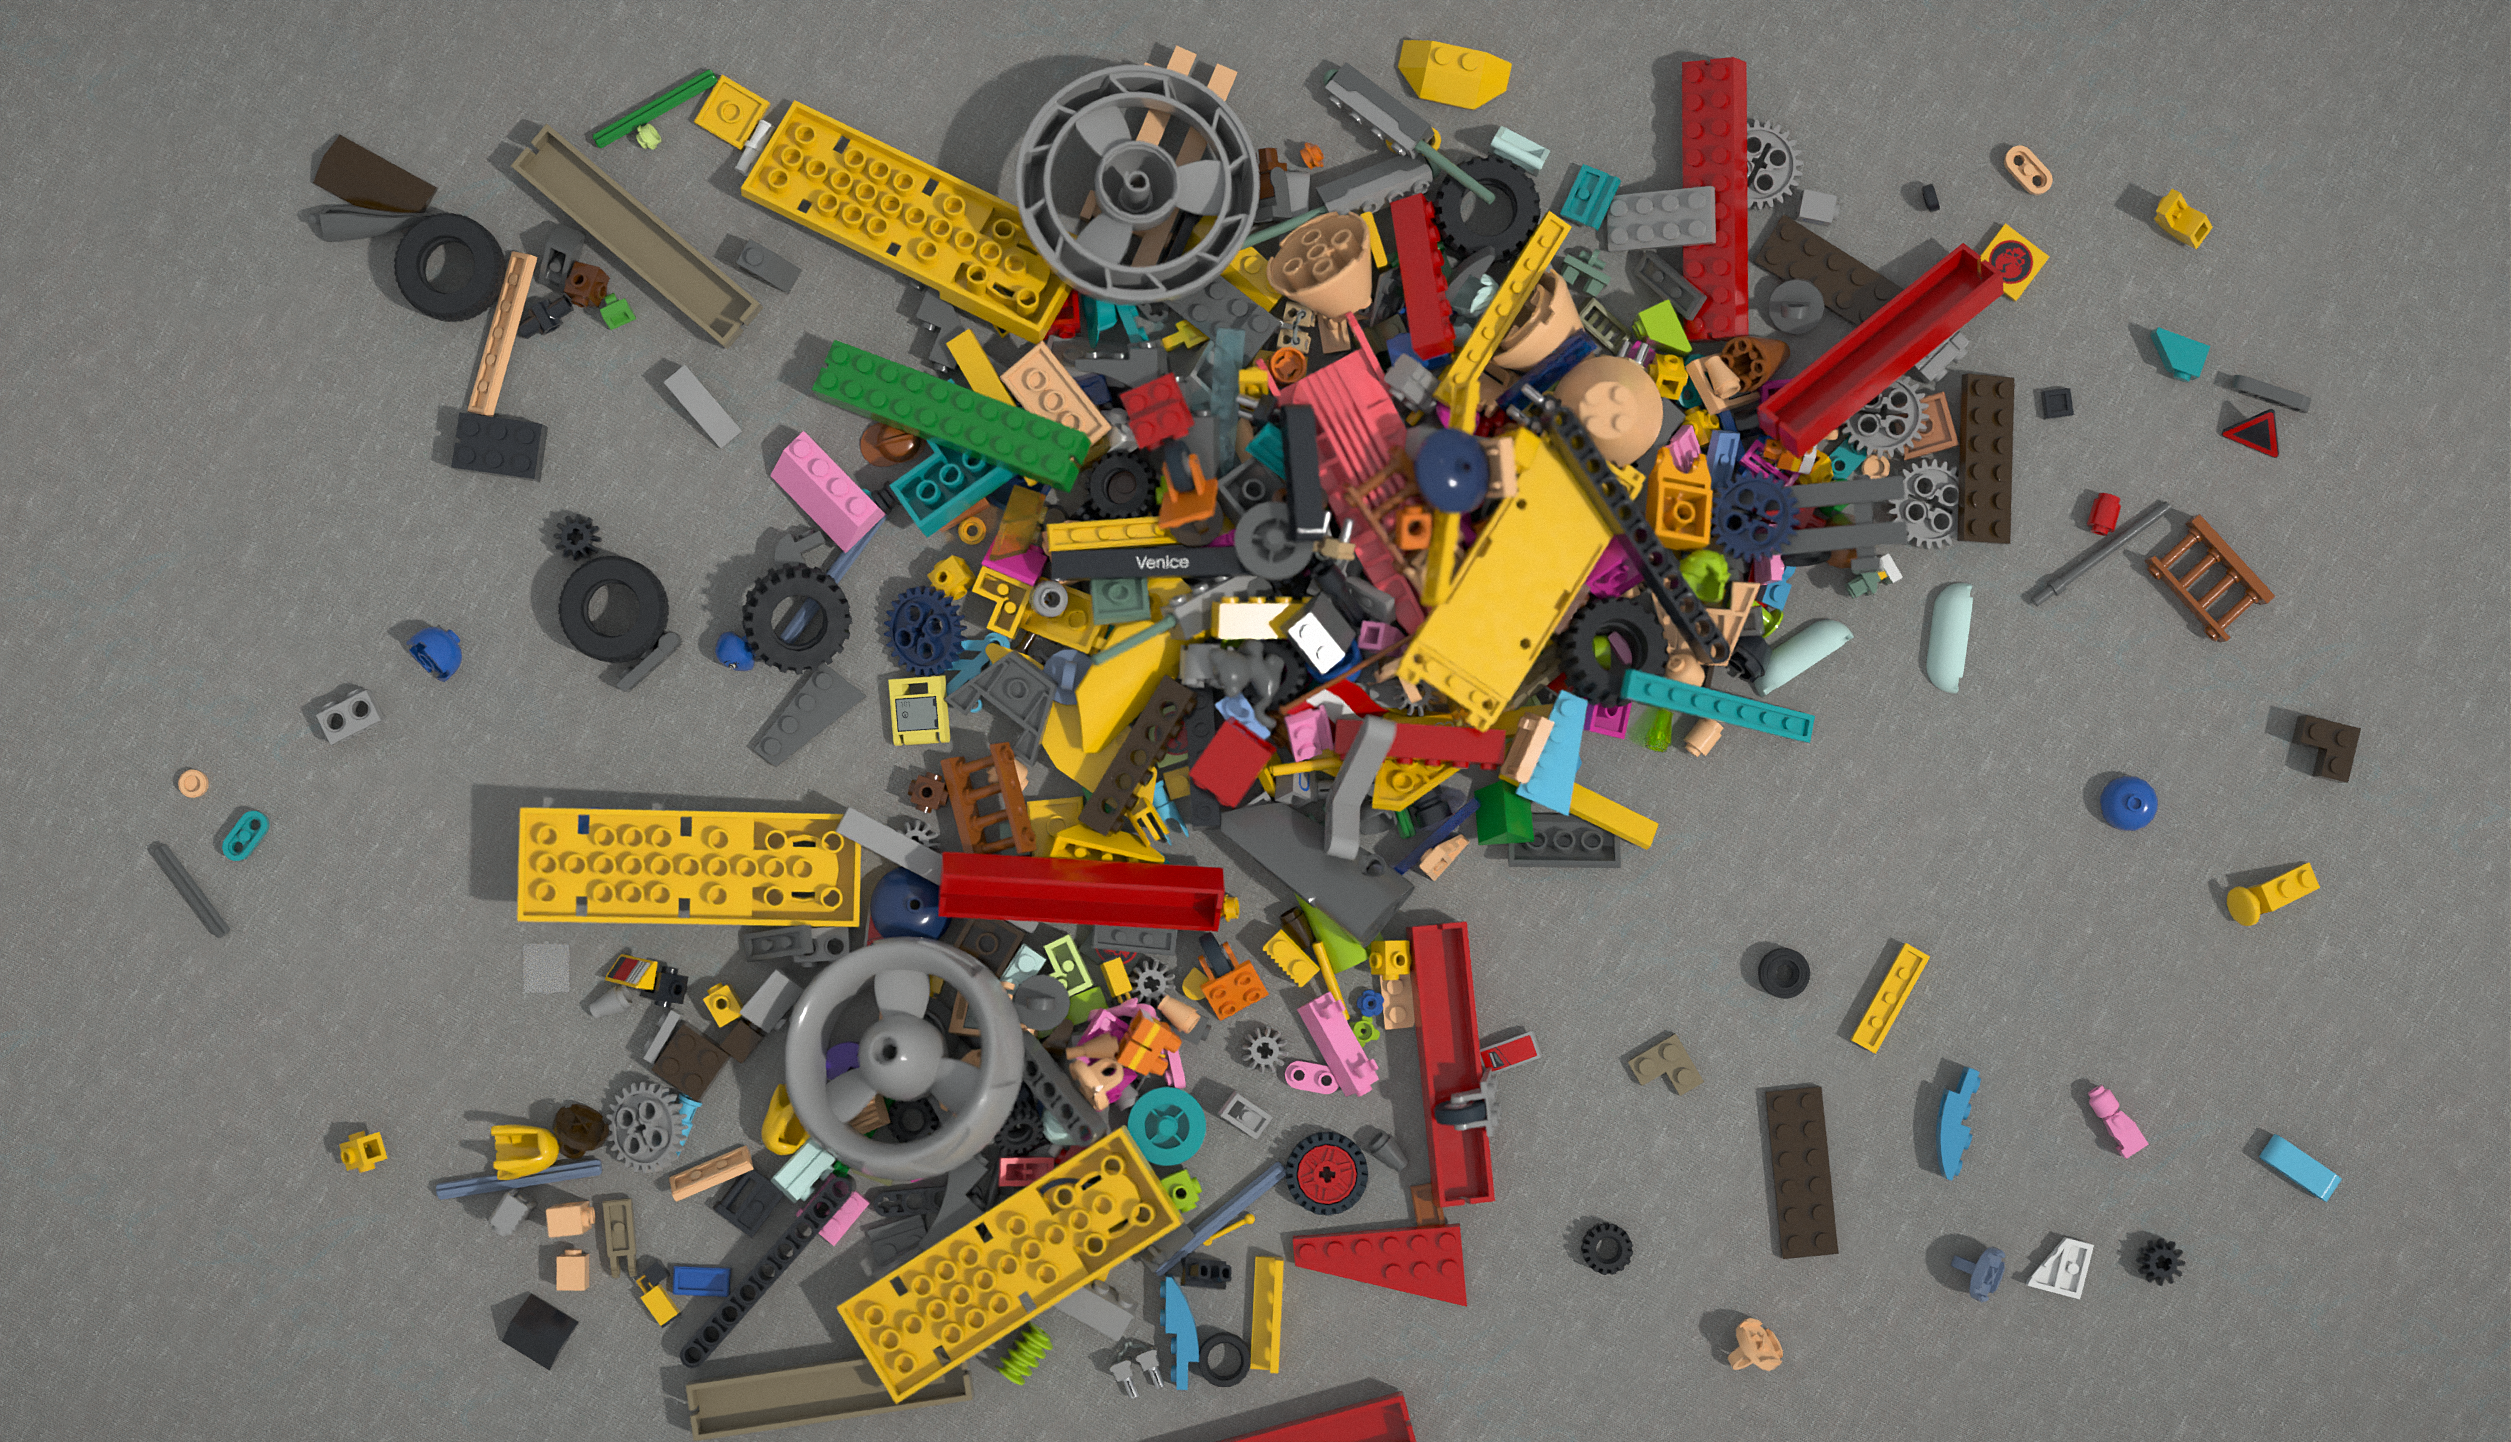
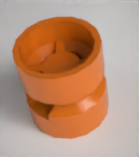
M1292 347L1281 348L1268 356L1264 361L1277 388L1288 387L1301 379L1306 371L1305 357L1299 350Z

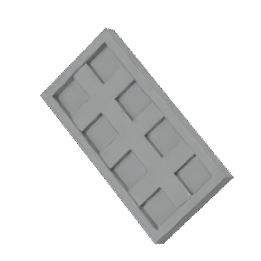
M1706 186L1614 195L1607 210L1608 252L1615 253L1716 243L1715 187Z

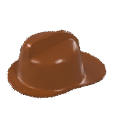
M877 423L869 427L863 433L860 441L861 452L864 458L870 464L878 467L892 466L918 458L924 451L927 443L926 439L883 423Z

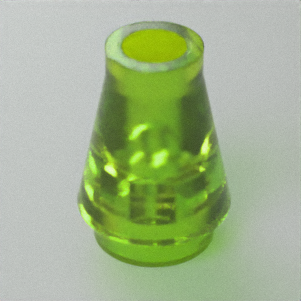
M1662 709L1657 710L1656 716L1644 737L1646 748L1656 752H1667V748L1671 746L1672 712Z

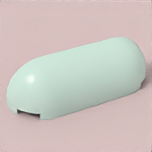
M1968 583L1949 585L1939 593L1934 603L1926 663L1928 676L1937 688L1954 694L1959 690V677H1963L1973 597H1970L1972 584Z
M1826 619L1813 623L1772 650L1765 675L1754 681L1756 690L1761 697H1764L1772 690L1779 688L1840 648L1845 642L1852 639L1854 635L1847 626L1835 620Z

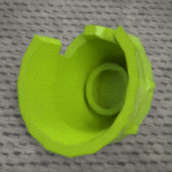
M1701 549L1693 551L1689 556L1680 560L1678 569L1699 600L1710 603L1722 601L1724 585L1731 573H1727L1728 565L1724 555Z

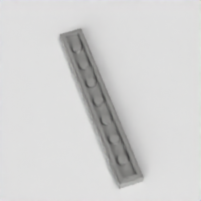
M850 806L847 807L835 830L836 832L937 885L940 884L942 854ZM1007 920L1032 934L1039 923Z

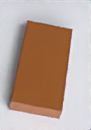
M1431 1182L1410 1186L1417 1226L1445 1224L1443 1208L1433 1205Z

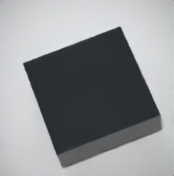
M2070 388L2041 392L2045 420L2074 415Z

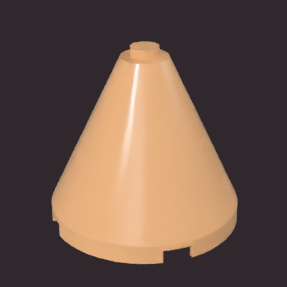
M1550 269L1551 273L1544 271L1488 361L1491 365L1529 373L1534 368L1564 364L1554 373L1542 375L1562 379L1576 365L1588 359L1596 358L1588 338L1568 340L1577 331H1583L1585 334L1586 332L1564 278L1555 270ZM1585 346L1576 355L1545 359L1551 353H1558L1556 351L1558 349Z

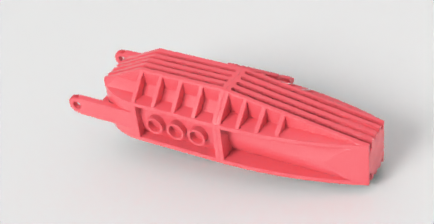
M1350 311L1345 314V317L1361 349L1280 391L1262 358L1256 360L1255 363L1262 371H1268V389L1272 396L1278 398L1279 410L1281 405L1310 403L1313 406L1320 483L1328 495L1327 505L1341 531L1345 518H1352L1354 520L1350 542L1356 544L1354 552L1364 567L1362 571L1372 586L1394 597L1395 620L1409 636L1426 620L1432 610V606L1422 604V594L1407 576H1400L1391 565V562L1394 561L1393 557L1357 507L1352 509L1343 497L1346 492L1341 486L1346 482L1356 489L1387 466L1391 457L1386 451L1394 445L1402 447L1405 451L1407 433L1390 399L1393 396L1388 391L1391 386L1384 381L1385 374L1355 316ZM1395 473L1363 497L1362 500L1372 512L1404 488V483L1407 480L1402 473L1399 475ZM1411 496L1380 519L1378 523L1386 534H1389L1396 528V509H1405L1406 505L1421 506L1423 503L1418 496ZM1484 499L1471 512L1481 508L1484 504ZM1433 518L1431 519L1430 536L1432 534ZM1461 542L1458 544V547L1462 550L1463 553H1465V550ZM1394 543L1395 547L1398 549V551L1403 557L1413 550L1401 549L1396 543Z

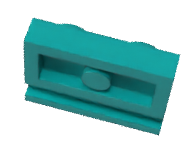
M1583 164L1560 215L1563 218L1598 231L1621 180L1619 177L1611 176L1606 172Z
M1268 422L1255 435L1253 440L1249 441L1244 450L1285 480L1281 431Z

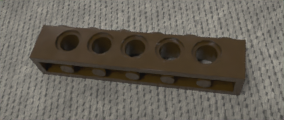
M1165 675L1079 815L1078 820L1105 837H1111L1112 834L1117 835L1125 823L1122 818L1126 811H1131L1139 800L1137 793L1142 785L1146 787L1154 775V772L1151 770L1156 762L1161 763L1169 750L1166 746L1171 737L1175 739L1183 728V724H1181L1182 719L1186 714L1190 715L1198 703L1195 699L1198 695L1197 692L1182 685V683L1171 676ZM1173 702L1176 711L1173 716L1168 718L1164 715L1163 708L1166 703ZM1153 726H1158L1161 730V736L1157 741L1153 742L1149 738V730ZM1138 750H1143L1146 753V761L1139 766L1134 761V755ZM1124 774H1129L1132 784L1128 789L1124 790L1120 786V778ZM1112 797L1117 802V809L1110 814L1105 809V803Z

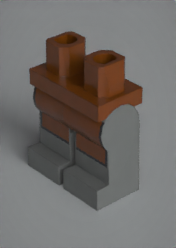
M1267 147L1258 149L1259 198L1251 227L1292 218L1288 181L1285 174L1287 163L1278 162L1277 148Z

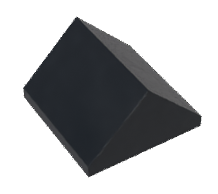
M531 1293L510 1322L502 1342L550 1370L579 1321Z

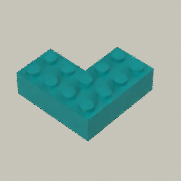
M952 379L948 380V382L955 384ZM926 440L935 453L889 486L918 528L928 538L1017 474Z

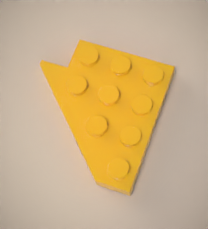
M1388 708L1390 712L1384 714L1383 719L1393 720L1453 713L1423 710V716H1419L1417 710L1414 709L1412 715L1409 716L1407 715L1408 709L1406 708L1401 710L1398 708ZM1385 759V762L1381 764L1376 774L1372 808L1401 811L1460 769L1452 768V763H1441V767L1424 766V761H1413V765H1397L1396 760Z

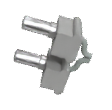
M1131 1341L1124 1343V1349L1118 1353L1117 1361L1112 1362L1110 1372H1114L1117 1382L1122 1380L1129 1398L1134 1399L1133 1394L1135 1398L1139 1396L1132 1380L1134 1374L1131 1366L1132 1358L1127 1356L1121 1359V1356L1128 1351L1129 1346L1134 1349H1143L1137 1353L1136 1361L1140 1362L1143 1371L1148 1370L1155 1388L1160 1389V1386L1162 1388L1165 1384L1158 1369L1160 1363L1157 1356L1158 1348L1156 1346L1146 1348L1143 1344L1135 1345Z

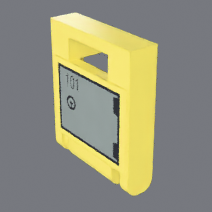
M945 675L888 680L894 745L902 746L903 743L905 745L939 743V736L941 743H948L950 741L948 704L944 700L947 697ZM928 683V694L910 695L909 684Z

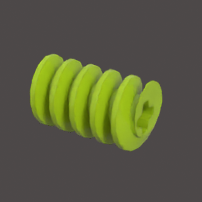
M1031 1321L1028 1322V1325L1032 1331H1021L1025 1340H1014L1018 1347L1017 1350L1007 1348L1011 1356L1010 1359L1001 1356L1000 1360L1004 1366L1002 1368L995 1366L1006 1378L1018 1385H1024L1026 1382L1022 1375L1028 1377L1032 1375V1370L1029 1366L1034 1368L1039 1366L1036 1357L1040 1359L1046 1357L1043 1348L1047 1350L1053 1348V1344L1050 1341L1052 1338Z

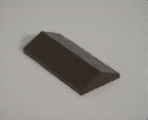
M342 135L338 136L323 156L313 181L314 184L354 206L403 213H425L438 189ZM406 228V229H403V230H400V231L403 232V233H407V232H408L407 230H408L409 228Z

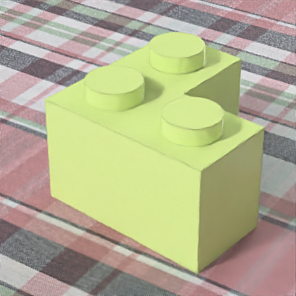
M1071 934L1044 946L1055 972L1048 976H1053L1063 983L1069 996L1094 985Z

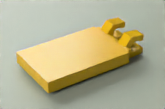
M1041 576L1040 579H1039V581H1038V583L1041 582V581H1052V580L1047 579V578H1044V577ZM1065 585L1062 586L1066 589L1068 604L1060 615L1055 617L1041 616L1031 608L1029 603L1019 628L1090 656L1096 655L1102 649L1106 642L1104 638L1109 626L1117 624L1094 625L1092 596Z

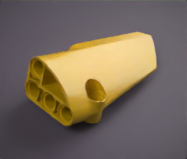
M1181 578L1147 579L1151 619L1117 623L1100 652L1163 620L1164 617L1160 608L1169 604L1170 598L1192 592L1191 588ZM1211 627L1188 640L1172 639L1169 630H1166L1097 667L1092 663L1075 690L1081 726L1082 752L1100 753L1144 710L1165 675L1171 676L1174 679L1179 676L1181 645L1189 647V644H1203L1211 636Z

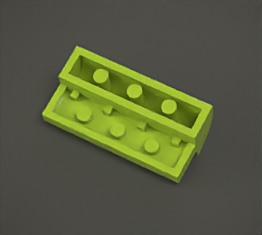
M1295 894L1317 941L1323 942L1334 974L1369 959L1371 943L1366 948H1362L1342 932L1336 922L1317 907L1313 908ZM1381 933L1373 941H1384Z

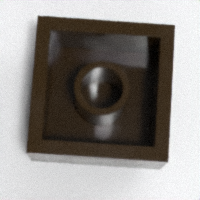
M969 918L953 947L979 960L999 980L1027 932L1006 920Z
M687 1022L681 1026L652 1068V1071L698 1102L703 1099L732 1056L719 1047L720 1044Z

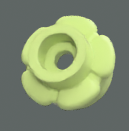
M649 123L643 127L638 126L639 133L636 135L638 142L643 148L647 149L649 147L654 150L657 147L656 145L661 142L659 133Z

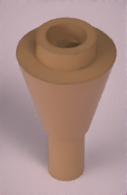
M1109 1031L1083 1043L1081 1046L1065 1049L1068 1060L1084 1056L1086 1058L1114 1059V1053L1119 1052L1116 1036L1111 1037Z

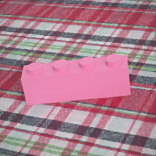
M804 431L783 450L770 475L845 553L886 515Z

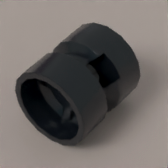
M1440 784L1410 804L1411 807L1417 808L1414 815L1420 829L1453 815L1447 800L1441 799L1443 790Z

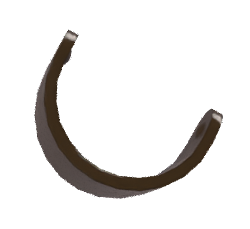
M1064 1019L1042 1044L1050 1056L1056 1060H1059L1064 1053L1074 1027L1073 1022L1069 1019Z

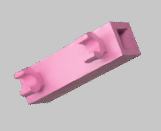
M1329 991L1301 1006L1297 1011L1345 1097L1355 1093L1360 1097L1371 1091V1084L1379 1080L1375 1073L1378 1066L1374 1059L1368 1060L1342 1013L1345 1010L1341 1000L1335 1001Z

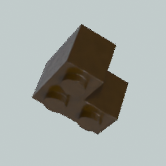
M2302 715L2297 718L2292 743L2318 749L2312 777L2337 783H2348L2361 728L2309 715Z

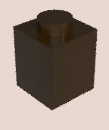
M742 1019L719 1047L742 1064L765 1038V1035L761 1033L762 1028L750 1020L747 1022L745 1019Z

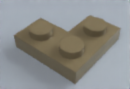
M1675 1033L1627 1061L1641 1086L1666 1072L1678 1095L1681 1096L1704 1082Z

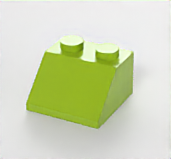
M1669 299L1638 313L1633 319L1634 325L1631 327L1636 339L1647 343L1650 348L1682 358L1692 351Z

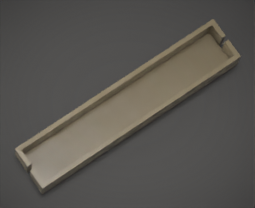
M546 124L530 142L539 152L534 154L526 147L512 163L511 167L728 350L744 331L740 326L743 323L748 326L764 307L564 137Z
M942 1344L933 1350L942 1366L951 1362ZM866 1355L692 1380L686 1385L689 1411L695 1410L699 1406V1411H695L690 1416L693 1440L700 1441L973 1400L975 1394L971 1370L965 1371L970 1366V1360L968 1358L897 1404Z

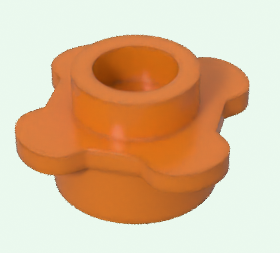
M1306 142L1304 144L1305 148L1300 150L1304 162L1310 169L1315 167L1322 168L1324 166L1322 162L1324 155L1317 144L1313 146L1311 142Z

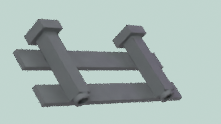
M1870 475L1853 476L1851 481L1785 486L1782 488L1784 490L1790 487L1793 492L1788 498L1796 497L1798 499V502L1792 508L1800 509L1854 504L1855 525L1795 530L1797 536L1789 535L1787 537L1792 545L1788 546L1783 543L1780 545L1783 553L1780 554L1773 550V556L1857 548V559H1851L1852 571L1855 574L1884 572L1883 560L1880 557H1876V547L1908 544L1907 521L1874 523L1873 502L1905 499L1903 476L1870 479ZM1718 488L1713 489L1712 497L1721 498L1722 495ZM1744 493L1741 497V504L1749 505L1752 503L1754 493ZM1712 500L1711 508H1717V504ZM1779 503L1769 504L1766 511L1779 510ZM1732 506V510L1735 512L1749 513L1742 508ZM1733 519L1731 520V522H1730V524H1729V528H1730L1731 531H1734V530H1733ZM1768 533L1755 534V540L1758 542H1762L1768 537ZM1720 535L1715 536V538H1709V544L1703 549L1724 555L1728 565L1727 573H1731L1725 585H1732V581L1743 582V573L1736 569L1735 550L1729 554L1724 552L1727 543L1721 546L1716 543L1721 537ZM1681 551V559L1683 560L1692 552Z

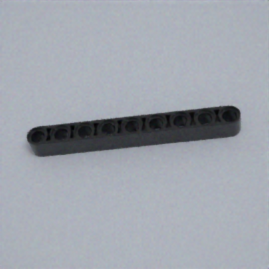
M846 1173L838 1174L825 1186L680 1351V1360L684 1366L697 1368L707 1360L854 1194L856 1181L853 1176ZM837 1181H843L847 1184V1194H840L836 1190L835 1185ZM818 1202L828 1204L830 1208L828 1215L819 1213L817 1209ZM807 1223L811 1227V1235L801 1234L799 1224ZM781 1244H789L793 1249V1255H783L780 1249ZM764 1264H769L774 1268L775 1273L773 1277L764 1275L762 1271ZM745 1285H751L755 1288V1297L746 1296L744 1293ZM726 1306L736 1308L738 1312L737 1318H730L726 1314ZM708 1327L717 1328L719 1331L718 1339H713L708 1335ZM690 1347L699 1349L701 1353L700 1359H694L690 1356Z

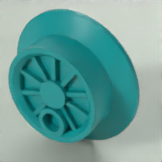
M1161 1087L1147 1092L1138 1099L1129 1115L1128 1131L1146 1160L1158 1165L1171 1166L1185 1162L1199 1150L1206 1134V1119L1200 1104L1189 1093L1178 1088Z

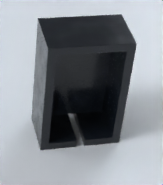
M459 412L456 438L461 439V442L454 445L451 468L458 471L540 482L548 427L539 423Z

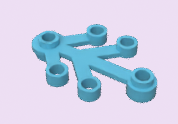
M994 632L988 634L984 640L962 641L961 646L965 651H979L981 653L973 660L960 659L957 662H952L953 668L947 670L961 672L946 685L947 696L981 673V668L990 660L985 651L988 644L998 641L1000 646L1010 649L1007 637ZM981 699L978 700V707L972 709L971 713H977L982 709Z

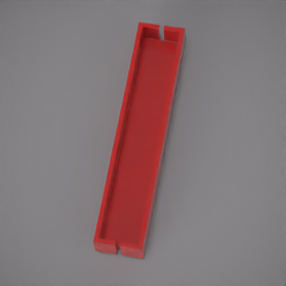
M1735 57L1710 59V62L1707 60L1682 62L1683 189L1706 186L1715 187L1716 243L1683 246V277L1707 297L1693 321L1687 320L1684 317V333L1688 341L1693 343L1720 342V340L1730 341L1738 336H1749L1747 62Z
M1962 243L1758 406L1760 428L1776 441L1780 439L1781 445L1799 459L2004 294L2003 273L1987 260L1981 262V256Z
M943 852L938 916L1218 932L1225 891L1223 868Z
M1467 921L1406 927V937L1409 941V953L1411 955L1410 977L1433 1205L1443 1208L1465 1205V1202L1469 1204L1494 1202L1495 1194L1490 1145L1486 1126L1455 1130L1454 1125L1438 1124L1434 1112L1435 1106L1451 1100L1452 1094L1481 1088L1480 1082L1483 1077Z
M1403 1391L1216 1442H1416Z

